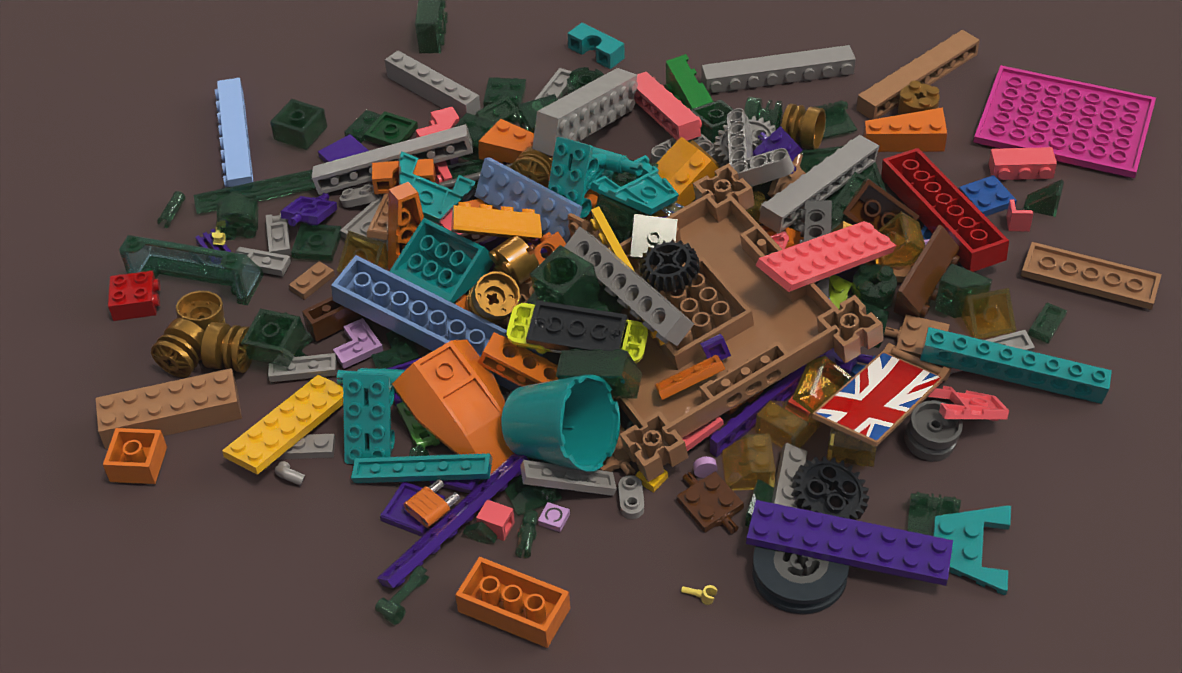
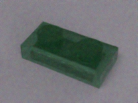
M366 109L344 131L345 137L351 134L357 141L362 143L365 140L364 133L381 115Z

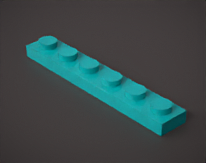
M490 453L355 458L351 479L354 483L437 481L438 479H490L493 458Z

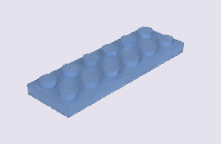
M490 157L484 158L475 197L501 210V206L513 207L515 212H522V209L535 210V214H540L542 234L545 235L549 231L553 234L558 231L567 244L571 238L568 227V214L572 213L580 217L582 206Z

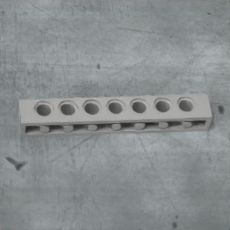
M580 226L564 246L570 253L568 257L578 265L581 263L580 268L589 275L593 274L592 279L599 285L603 286L605 284L604 290L613 297L617 295L619 297L617 302L627 309L630 307V313L637 319H644L645 321L642 324L652 332L656 330L658 333L655 336L665 344L670 341L678 346L694 325L689 318L604 244Z

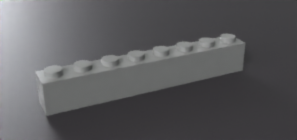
M850 45L720 62L702 65L701 80L709 94L850 75L854 74L856 59Z
M465 124L313 166L312 180L318 194L321 195L372 181V163L399 161L401 151L419 159H433L434 163L473 153L472 140Z
M858 135L853 140H849L845 146L838 148L834 154L826 157L806 174H802L798 180L790 183L784 190L777 192L769 201H765L759 210V222L778 234L801 218V210L806 209V200H825L876 162L879 145L861 135Z

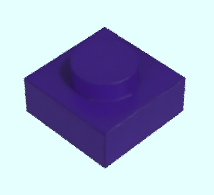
M721 333L700 343L706 359L714 355H718L720 360L731 356Z

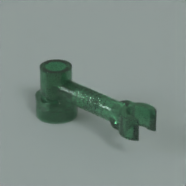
M418 566L413 571L409 581L389 601L381 598L376 603L375 610L382 614L385 620L391 624H399L406 612L400 603L416 587H420L428 581L429 576L425 574L427 569Z

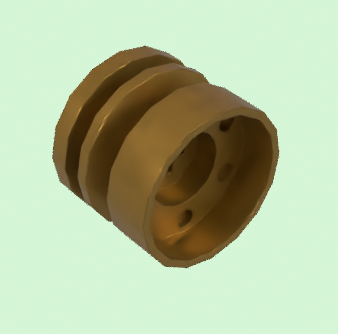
M790 103L785 109L781 127L798 145L801 142L803 148L817 150L821 145L825 131V110L823 108L809 107L805 111L803 105L797 106Z
M533 146L527 147L510 168L548 188L553 156L532 149Z
M500 271L489 272L483 275L468 292L466 309L498 325L519 304L520 289L516 281L508 274Z
M209 291L190 292L177 302V318L192 321L204 331L211 322L225 323L223 303L221 298L215 293Z
M183 318L173 320L164 331V335L159 337L157 342L151 347L152 358L166 372L177 377H188L201 360V345L205 331L192 321Z
M211 322L207 326L202 339L201 359L203 365L206 368H232V371L246 372L252 363L255 351L253 329L247 326L233 325L231 327L229 324Z

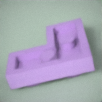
M362 318L344 326V332L350 342L333 349L337 360L345 369L382 352L383 346Z

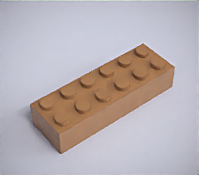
M232 368L96 398L98 432L105 449L109 448L115 428L161 430L163 436L242 419L238 389Z

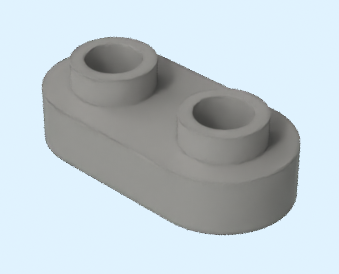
M367 184L361 188L344 190L339 199L343 207L348 208L371 203L380 194H374L373 185Z
M624 476L618 483L620 511L627 519H637L644 513L642 482L636 476Z

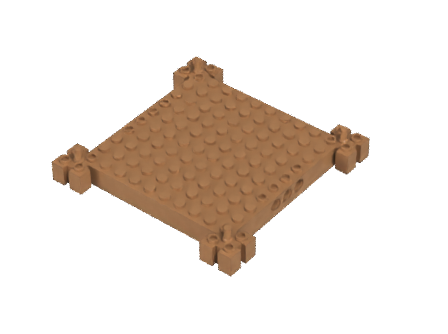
M729 163L715 170V177L710 179L708 176H705L694 182L693 187L696 201L666 217L678 219L676 243L680 240L684 244L689 243L691 248H694L697 257H699L700 270L697 274V280L692 281V286L685 285L684 291L678 289L676 294L673 291H669L667 295L663 290L660 292L664 298L694 323L678 346L670 341L660 346L657 338L652 339L648 330L644 356L636 365L620 363L607 365L602 360L582 357L594 374L603 378L610 385L612 397L634 424V426L620 433V438L625 452L633 462H637L638 469L648 482L664 473L663 466L667 463L674 467L689 458L685 442L682 439L683 437L832 348H834V352L844 363H847L861 354L860 348L862 346L869 350L884 341L883 324L872 312L866 315V306L855 295L840 303L839 310L815 283L788 292L755 266L759 258L783 249L746 211L755 205L752 187L743 178L739 180L738 172ZM631 238L620 243L634 271L640 276V260L629 258ZM545 266L531 276V281L527 283L524 281L518 286L520 289L519 304L528 303L535 305L536 300L626 314L627 320L643 323L642 319L639 320L630 313V307L627 309L617 302L619 298L617 295L613 297L604 290L605 284L603 286L599 285L592 279L594 275L587 274L580 266L555 280L552 273ZM721 333L731 356L721 360L725 370L662 400L655 387L656 383L706 360L700 343Z

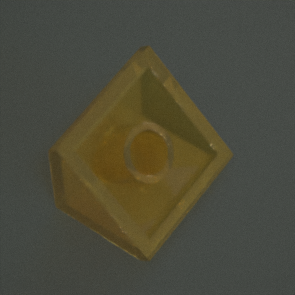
M348 231L337 271L342 272L355 255L386 270L388 267L386 243Z
M1009 288L965 296L961 318L971 337L981 339L1016 332Z

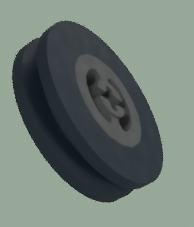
M759 546L755 547L752 567L755 587L766 601L781 610L798 614L819 612L833 605L846 588L849 565Z

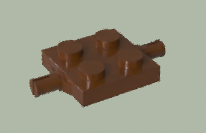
M716 471L699 481L691 472L685 473L683 480L690 487L676 495L677 501L704 533L721 525H724L731 534H734V531L737 532L739 527L731 518L734 514L744 509L743 501Z

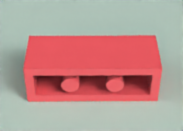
M1052 147L991 149L988 165L991 176L995 175L998 180L1053 179L1057 162Z

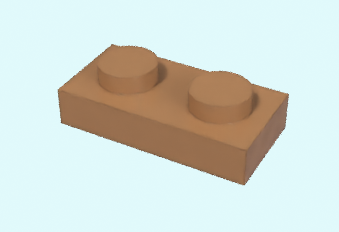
M318 261L289 284L290 291L305 300L335 276L334 270Z

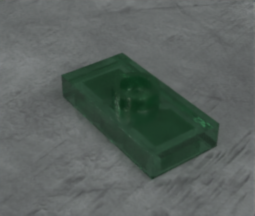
M1046 303L1029 329L1028 335L1049 344L1066 317L1067 310Z

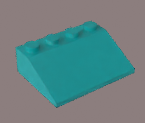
M423 218L389 272L454 303L471 289L483 275L488 273L494 262L491 260L489 251L485 247Z

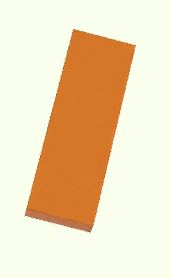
M714 355L656 383L655 387L663 400L725 370V367L718 355Z

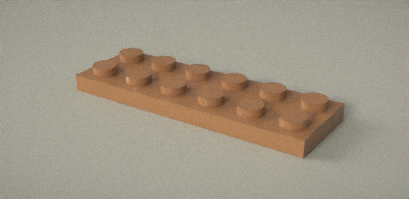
M1035 242L1031 243L1021 273L1022 277L1150 310L1153 308L1162 275Z

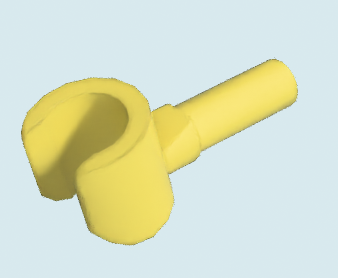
M217 225L216 231L212 232V237L214 238L213 245H225V233H221V226Z
M712 585L704 587L703 590L682 587L681 592L700 597L705 605H710L714 601L712 596L716 595L717 589Z

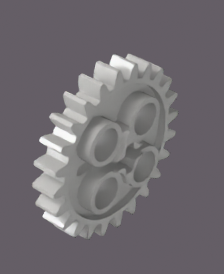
M756 116L749 120L752 131L753 151L762 143L758 139V135L763 138L760 133L763 132L769 137L776 131L775 125L771 126L770 121L764 123L763 118L757 121ZM723 125L724 131H718L719 136H715L716 142L714 146L719 162H724V165L729 163L727 125Z

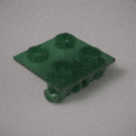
M840 100L833 104L828 103V106L826 104L817 106V108H823L826 114L823 139L857 131L856 126L845 110L848 109L846 101Z
M530 459V460H529V461L540 462L539 460H535V459ZM522 474L513 477L504 489L518 516L545 506L547 502L553 503L562 499L557 488L523 484Z
M919 491L916 494L911 493L907 531L933 536L935 516L959 513L961 500L956 499V496H944V498H941V494H939L937 498L934 497V493H931V497H929V494L919 493Z

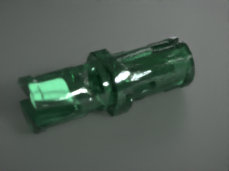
M175 191L172 198L157 219L158 225L165 219L166 222L163 228L170 226L171 221L186 199L182 192Z
M534 510L524 511L522 524L517 532L519 540L515 554L520 558L523 549H525L524 558L531 556L532 543L537 536L535 528L538 513Z

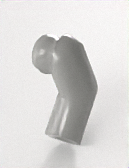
M281 461L275 467V474L278 477L297 485H302L305 475L290 469L288 462Z

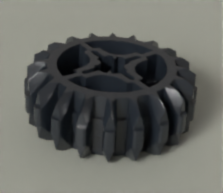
M673 239L670 242L663 240L662 244L655 243L654 248L648 247L647 253H642V259L639 263L640 276L659 293L663 290L666 295L669 291H673L676 294L678 289L684 291L685 285L692 286V281L697 280V274L700 270L699 257H697L694 248H691L689 243L684 244L682 240L677 243Z

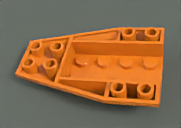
M451 340L412 363L391 385L394 386L395 392L417 422L456 455L490 453L493 458L491 475L511 455L515 454L507 446L502 433L501 419L505 400L494 374L478 363L480 356L469 341Z

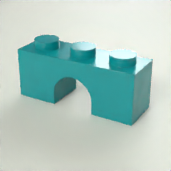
M580 23L567 33L569 49L581 55L589 50H596V62L609 69H612L625 58L623 42L584 23Z

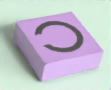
M547 502L538 519V525L561 532L570 515V509Z

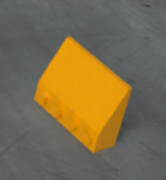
M680 137L654 165L659 170V176L662 179L666 178L679 194L678 199L654 214L646 215L654 217L668 216L691 204L695 199L693 183L705 176H708L710 179L715 177L714 171L719 169L717 165L701 150L683 137Z
M458 202V206H453L452 232L504 238L516 235L521 239L534 241L542 238L540 214H535L533 209H522V212H515L513 207L501 206V210L492 209V205L480 204L479 208L471 207V203Z

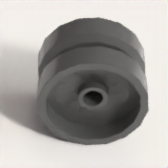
M936 400L925 401L915 407L904 435L906 446L911 453L920 459L931 462L942 461L951 455L961 435L963 426L961 419H944L939 413L940 405L944 402Z

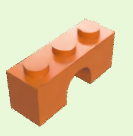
M419 159L413 174L436 183L434 160ZM399 161L372 163L374 194H387L389 189L396 187L399 183Z

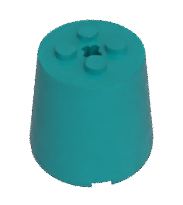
M581 375L515 389L507 398L502 411V433L507 446L513 453L525 455L530 459L580 471L590 472L600 469L604 466L603 462L605 459L611 457L614 453L620 432V411L618 402L613 401L610 393L612 388L603 378L597 375Z

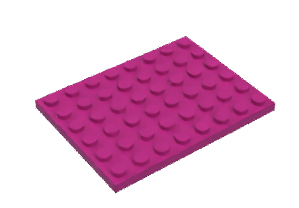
M1000 65L973 142L1001 149L1052 147L1056 161L1135 178L1156 97Z

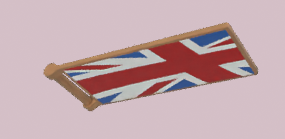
M888 343L877 357L813 413L812 418L873 446H878L918 404L922 403L943 381H947L951 369L921 361L920 358L899 350L895 345Z

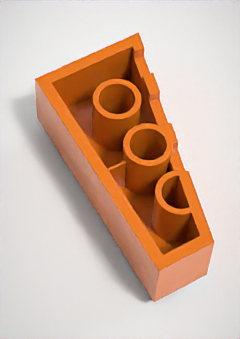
M943 107L867 120L864 124L863 137L879 145L878 152H906L919 148L922 152H944L947 128Z
M500 119L478 141L479 159L484 160V158L490 157L501 164L504 162L514 163L527 147L533 146L534 133Z
M409 182L389 189L388 269L392 268L424 218L419 194Z

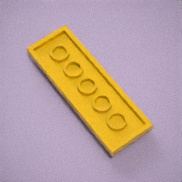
M320 375L315 376L222 450L224 458L258 475L343 405V386Z

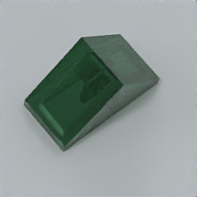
M1061 179L1028 194L1024 209L1056 217L1064 181Z

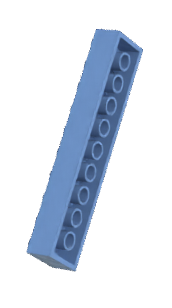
M357 255L354 256L331 285L333 301L431 351L436 350L451 340H468L481 357L494 332L507 338L506 329ZM527 348L529 351L546 358V353L540 354L535 349ZM492 372L498 385L512 392L521 387Z

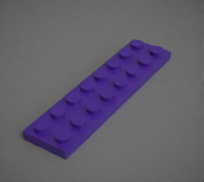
M756 500L746 544L946 586L953 540Z

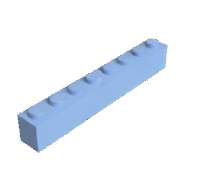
M239 77L217 81L218 89H215L216 100H219L216 101L217 111L220 112L217 113L219 124H221L218 125L221 149H224L221 150V157L224 162L222 163L225 175L223 176L225 188L229 187L231 195L255 191L241 80Z

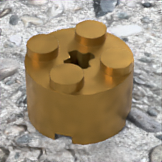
M916 80L911 81L900 92L898 115L938 108L940 99L939 89Z
M516 235L510 237L489 252L491 260L496 265L494 271L508 274L516 281L518 286L539 271L540 267L534 253L530 255L526 250L529 246Z

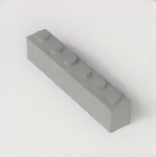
M396 51L385 59L387 77L442 109L453 107L459 118L467 123L481 114L478 94L400 51Z

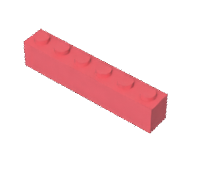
M647 72L637 74L638 87L634 94V100L645 112L676 140L683 137L688 141L701 136L700 128L702 127V122L698 116L691 112L689 108L683 105L680 100L674 97L671 92L665 89Z

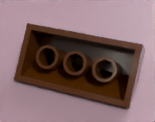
M938 225L898 289L893 312L903 317L907 314L925 318L930 309V301H935L940 293L938 288L941 283L946 284L950 276L949 270L951 267L955 268L960 260V256H958L960 247L943 226Z

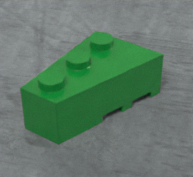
M685 54L667 60L666 84L664 88L698 116L701 121L713 117L714 102L703 82L698 83L694 76L697 75L695 68L690 69L687 63L689 60L688 56Z

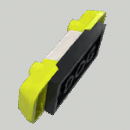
M536 300L535 305L521 303L513 308L507 328V338L518 347L535 349L540 354L548 351L602 360L607 365L614 363L636 365L644 356L648 328L642 322L627 320L626 314Z

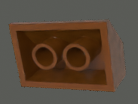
M868 178L864 180L843 211L846 216L857 224L863 221L872 224L874 229L889 237L890 241L895 245L900 243L920 217Z

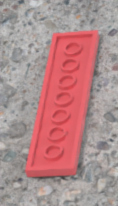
M863 221L763 256L758 259L755 266L786 291L790 292L893 253L897 245L891 242L889 237L874 229L872 224Z

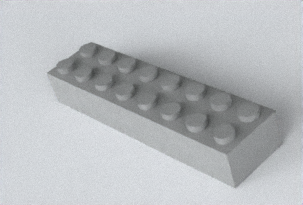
M616 68L538 110L532 149L553 156L557 137L579 142L632 111L635 105L634 94L638 87V75Z

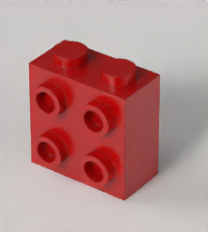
M153 271L110 276L108 308L113 321L157 315V307L160 306V298L157 291L161 290L159 279H155Z

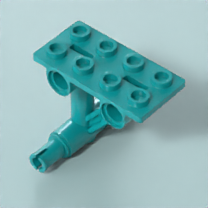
M557 137L548 189L582 206L580 217L584 218L589 215L592 208L591 200L584 198L585 194L591 188L592 182L599 179L605 170L620 174L628 172L640 176L643 170L638 169V167L644 168L643 163L629 160L625 155L563 137Z
M360 368L357 371H337V378H339L337 379V384H343L345 463L354 464L355 458L391 457L395 444V432L391 430V406L394 402V386L391 384L405 370Z

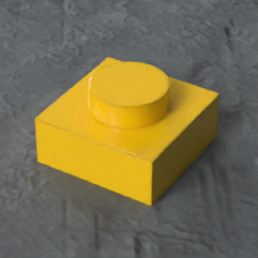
M664 470V473L649 482L640 471L635 476L641 480L642 486L654 493L667 480L668 472Z

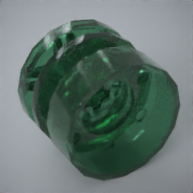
M748 97L744 112L749 120L753 116H756L757 121L763 118L764 123L770 121L771 126L775 125L777 130L781 126L784 115L783 102L776 101L773 109V101L769 100L766 108H763L761 98Z

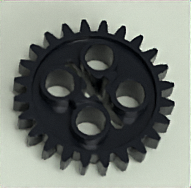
M823 456L821 461L814 457L812 462L806 460L804 466L800 465L793 477L791 487L794 490L791 496L797 497L794 504H802L801 509L857 520L862 517L868 507L867 502L870 497L866 494L869 488L863 487L866 482L865 479H858L860 472L853 473L851 471L853 469L852 465L846 468L844 460L838 464L835 457L828 461L826 456Z

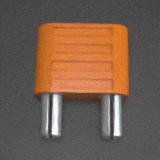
M440 479L429 487L425 486L403 503L405 510L426 528L432 526L448 513L450 506L460 499L456 492L446 500L438 496L435 492L444 486Z

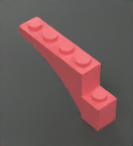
M448 107L431 112L429 126L417 129L416 138L460 126V118L454 108ZM446 160L434 163L437 184L452 179Z

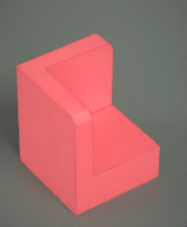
M1014 199L1009 200L1006 215L1008 231H1030L1033 219L1032 210H1016Z
M491 500L485 502L476 517L479 532L503 541L515 523L513 508Z

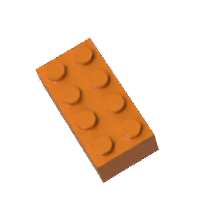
M480 556L455 594L458 612L546 648L549 647L570 610L569 591Z

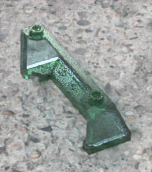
M131 235L126 237L119 249L127 274L153 271L155 279H157L159 274L232 286V295L237 294V303L242 305L249 304L264 276L262 269L245 254Z

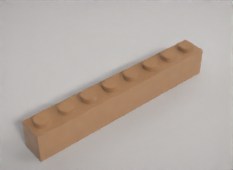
M964 30L952 35L893 74L888 75L885 79L861 92L857 98V111L871 120L878 119L899 105L900 92L911 81L916 80L920 83L931 85L975 57L978 53L980 40Z

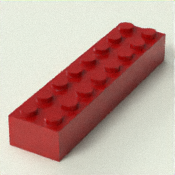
M919 148L882 159L881 179L910 210L920 216L918 219L932 234L938 225L944 227L960 247L958 256H960L959 263L969 273L1007 260L1009 240Z

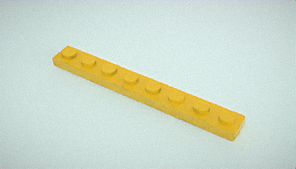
M600 207L591 209L593 219H590L594 231H599L598 237L600 242L606 245L610 251L634 271ZM649 330L652 339L657 338L655 335L658 332L656 330L654 332ZM657 338L660 346L665 344L659 338Z

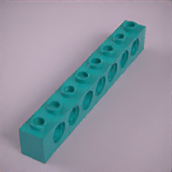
M928 327L920 357L921 361L1100 404L1103 403L1110 389L1112 370Z

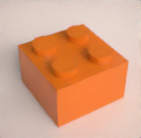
M115 428L103 462V467L109 481L156 484L167 450L161 430Z

